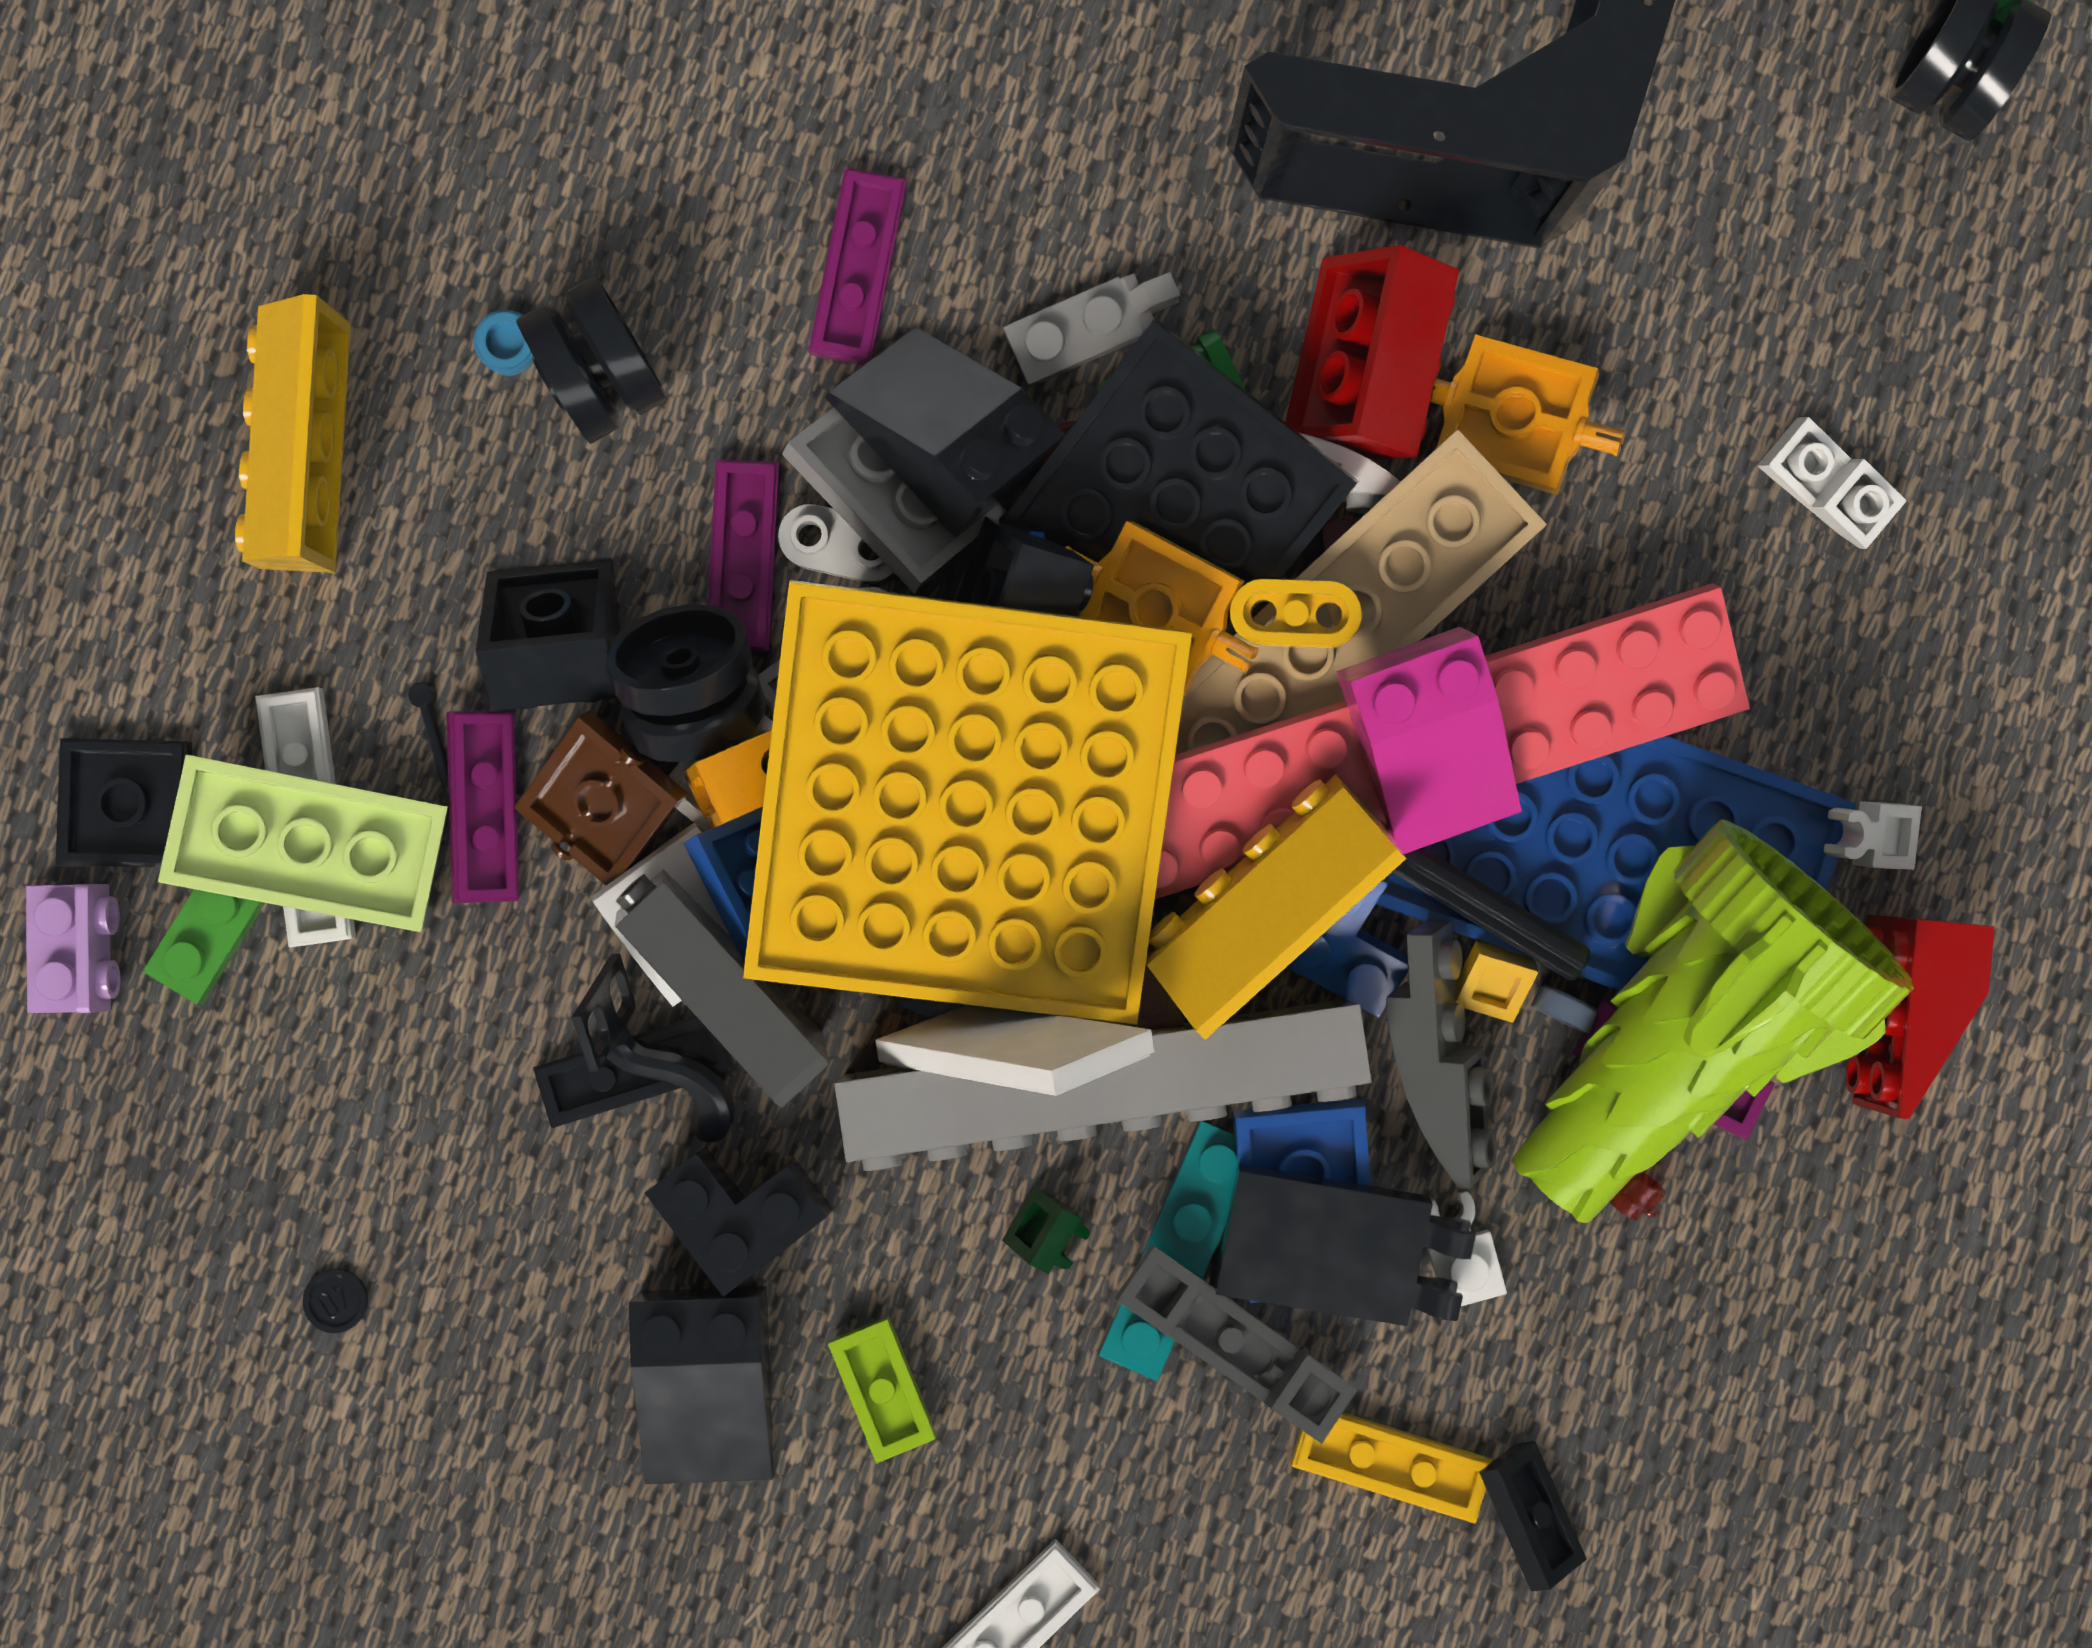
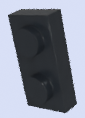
M1536 1441L1522 1442L1512 1446L1479 1471L1531 1591L1551 1590L1587 1560Z

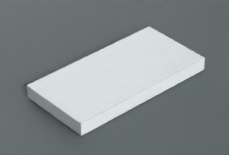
M965 1005L875 1040L879 1062H884L886 1065L1054 1096L1147 1058L1151 1053H1154L1151 1029L1059 1015Z

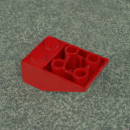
M1867 914L1866 927L1887 947L1912 979L1911 982L1914 984V989L1885 1018L1886 1033L1876 1043L1849 1058L1846 1066L1845 1080L1848 1091L1853 1093L1852 1104L1899 1119H1910L1989 993L1995 926Z

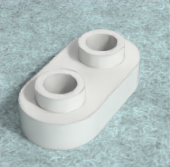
M815 504L801 505L792 509L780 524L778 533L780 547L785 556L800 568L870 584L885 582L895 575L880 557L870 561L860 555V548L865 541L833 508ZM807 525H815L821 529V539L814 546H804L799 542V533Z

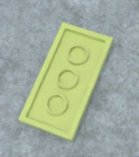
M186 755L158 882L422 933L448 807Z

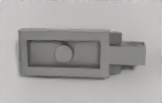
M1170 272L1143 282L1140 285L1135 274L1121 279L1116 277L1003 327V332L1029 389L1138 341L1154 320L1152 314L1179 303L1180 293Z

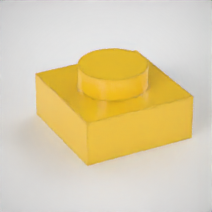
M1475 941L1455 982L1456 1003L1462 1004L1464 1009L1513 1023L1539 973L1536 961L1493 945Z

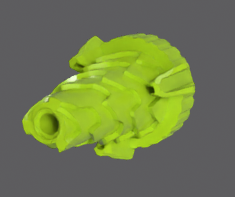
M1719 820L1695 846L1668 847L1658 858L1646 881L1635 911L1631 931L1625 942L1626 948L1632 954H1638L1640 957H1650V959L1611 1000L1618 1009L1584 1045L1579 1067L1544 1104L1552 1111L1513 1156L1512 1162L1520 1175L1531 1178L1535 1185L1555 1204L1571 1213L1577 1221L1589 1223L1636 1174L1654 1166L1691 1132L1698 1138L1702 1136L1746 1090L1755 1097L1774 1076L1782 1083H1788L1799 1077L1849 1059L1876 1043L1886 1033L1885 1018L1914 989V984L1911 982L1912 979L1887 947L1842 903L1813 878L1808 876L1801 868L1748 830L1727 820Z

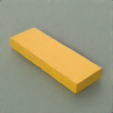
M1343 1412L1322 1444L1300 1429L1290 1464L1292 1467L1476 1524L1486 1491L1479 1471L1493 1462V1460Z

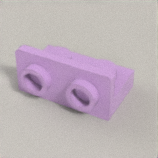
M109 884L26 886L27 1013H95L111 1011V999H115L119 993L121 978L117 962L110 960V935H114L118 930L120 912L116 898L109 896Z

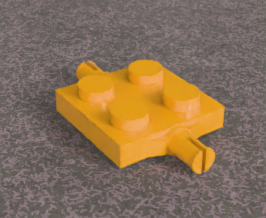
M1476 334L1465 365L1454 376L1452 382L1436 378L1430 403L1443 406L1444 426L1436 449L1458 429L1505 480L1555 495L1559 493L1569 462L1577 454L1581 446L1618 457L1626 430L1590 421L1589 403L1599 377L1598 368Z
M1126 521L1112 551L1100 560L1099 563L1076 552L1094 565L1091 573L1094 580L1092 595L1079 617L1184 630L1192 633L1183 696L1187 695L1201 666L1213 655L1241 669L1244 673L1249 670L1253 662L1248 659L1256 658L1258 648L1225 632L1231 602L1237 591L1243 586L1244 580L1133 521Z

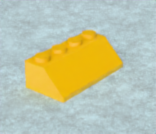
M302 294L258 306L257 325H251L248 332L247 350L251 363H254L253 388L246 390L243 401L244 419L247 426H250L249 451L242 453L239 464L240 483L242 488L246 489L245 514H240L236 522L235 541L238 551L242 552V562L259 569L336 572L351 323L317 295Z
M1337 775L1333 776L1326 784L1321 780H1317L1305 788L1293 801L1291 807L1295 812L1278 828L1269 824L1258 831L1244 846L1243 852L1247 855L1228 873L1221 868L1211 874L1196 890L1194 896L1198 900L1180 917L1175 912L1170 913L1150 931V944L1148 945L1146 957L1147 966L1204 1040L1213 1034L1406 860L1389 830Z

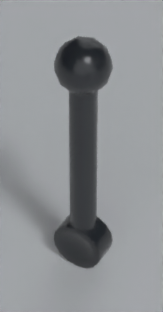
M415 683L409 689V700L415 707L420 708L442 785L439 801L442 806H447L449 810L448 759L432 706L436 702L437 691L430 683Z

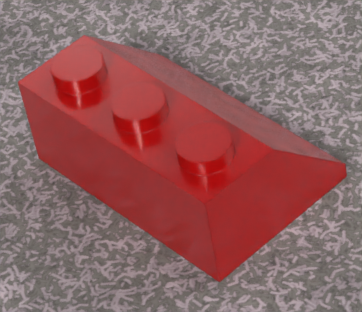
M1402 245L1323 258L1285 422L1300 434L1330 441L1366 458H1416L1427 428V412L1434 381L1440 371V355L1448 319L1455 305L1454 293L1460 270Z

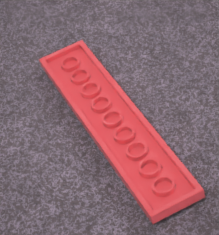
M1713 583L1485 656L1499 699L1516 784L1750 709L1722 589ZM1346 700L1175 755L1155 899L1199 886L1211 874L1221 868L1228 873L1247 856L1243 852L1247 842L1258 831L1269 824L1278 828L1295 812L1291 805L1297 796L1317 780H1321L1326 784L1333 776L1337 775L1384 826L1387 825Z

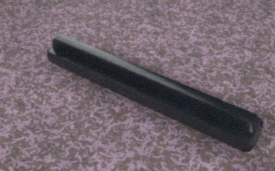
M1424 847L1404 854L1406 860L1391 872L1567 980H1575L1589 962L1591 951L1587 946Z

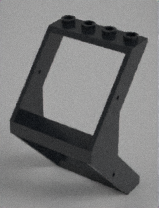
M1576 0L1564 35L1476 88L1268 51L1244 66L1226 146L1259 199L1539 249L1573 228L1626 159L1675 0H1652V5H1645V0ZM1440 131L1445 135V139L1438 141L1434 138L1433 133ZM1297 132L1444 159L1437 163L1296 139ZM1406 201L1409 203L1410 209L1408 211H1401L1398 203Z

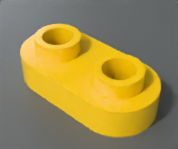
M1258 579L1245 584L1237 591L1231 602L1230 617L1236 632L1243 639L1254 645L1336 648L1346 644L1356 635L1362 621V609L1355 593L1344 584L1338 582ZM1262 601L1272 603L1276 607L1277 612L1275 620L1265 626L1256 624L1252 618L1254 606ZM1328 603L1337 605L1342 611L1340 623L1332 628L1323 627L1317 621L1319 608Z

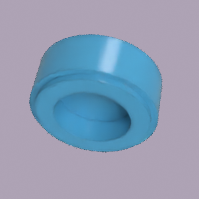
M498 310L488 314L481 320L474 334V348L478 358L491 371L505 376L523 373L534 364V356L516 323V319L523 315L513 310Z

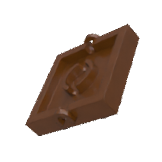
M589 710L577 718L514 808L553 841L551 849L556 856L564 860L574 858L604 885H608L634 866L688 793L648 760L645 755L639 753L631 743L627 742ZM562 842L568 844L570 846V850H563L560 847V844Z

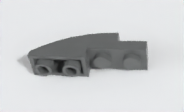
M1426 920L1407 934L1409 981L1404 982L1385 997L1389 1033L1396 1066L1407 1100L1424 1137L1458 1188L1471 1189L1493 1167L1496 1159V1134L1493 1129H1488L1486 1108V1106L1490 1105L1493 1097V1073L1490 1067H1484L1483 1046L1458 1044V1042L1462 1041L1465 1032V1011L1462 1004L1456 1003L1455 980L1458 979L1461 973L1462 950L1460 943L1453 940L1452 921Z

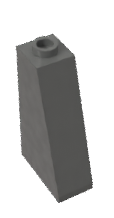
M664 869L652 880L645 874L641 875L620 894L616 902L622 908L616 912L615 927L780 1108H783L830 1064L823 1030L776 982L743 978L745 958H741L730 935Z

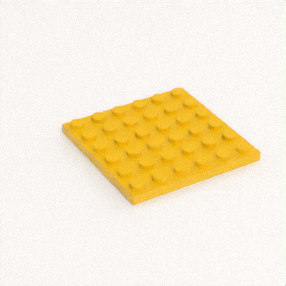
M790 580L743 978L1137 1025L1192 633L1190 631Z

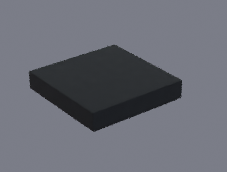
M60 738L56 865L161 868L185 756H192V742Z

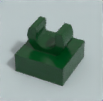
M1034 1186L1002 1241L1029 1265L1049 1274L1054 1265L1061 1269H1070L1073 1261L1062 1253L1072 1234L1087 1240L1090 1232L1080 1223L1082 1218L1053 1195Z

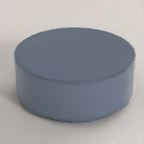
M1548 985L1540 986L1531 1004V1007L1586 1034H1590L1599 1016L1596 1008Z

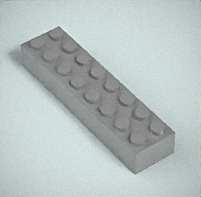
M1341 999L1231 1016L1206 1040L1196 1032L1190 1022L1184 1023V1026L1151 1030L1154 1053H1151L1149 1057L1057 1096L902 1067L845 1074L834 1085L846 1163L862 1160L863 1171L881 1170L902 1165V1159L906 1158V1153L926 1150L928 1161L947 1160L966 1156L969 1144L992 1141L993 1151L1013 1150L1031 1146L1032 1134L1057 1131L1058 1141L1080 1140L1097 1136L1096 1125L1121 1121L1123 1131L1126 1132L1146 1130L1162 1126L1161 1115L1184 1112L1185 1116H1188L1189 1122L1212 1120L1227 1116L1226 1105L1248 1102V1106L1253 1107V1112L1278 1110L1292 1106L1291 1095L1310 1092L1312 1097L1318 1098V1102L1353 1098L1357 1096L1356 1085L1372 1083L1360 1004Z

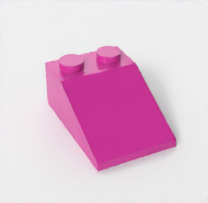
M1457 627L1336 671L1388 830L1403 854L1522 812L1499 699L1478 635L1462 627Z

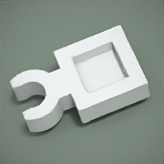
M1860 801L1859 810L1833 808L1828 811V819L1841 821L1843 836L1837 844H1825L1824 852L1829 856L1853 859L1852 865L1870 868L1914 870L1922 806Z
M1466 1190L1457 1191V1196L1461 1208L1456 1218L1465 1219L1472 1223L1475 1217V1203ZM1430 1198L1433 1203L1431 1215L1440 1216L1435 1199ZM1487 1229L1475 1232L1476 1237L1471 1259L1453 1258L1426 1248L1434 1277L1457 1282L1456 1292L1463 1295L1461 1306L1507 1294L1491 1232Z

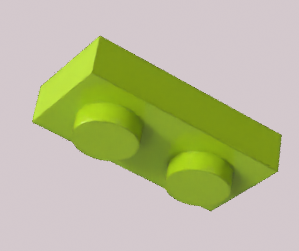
M889 1315L829 1340L828 1346L876 1464L936 1439V1430Z

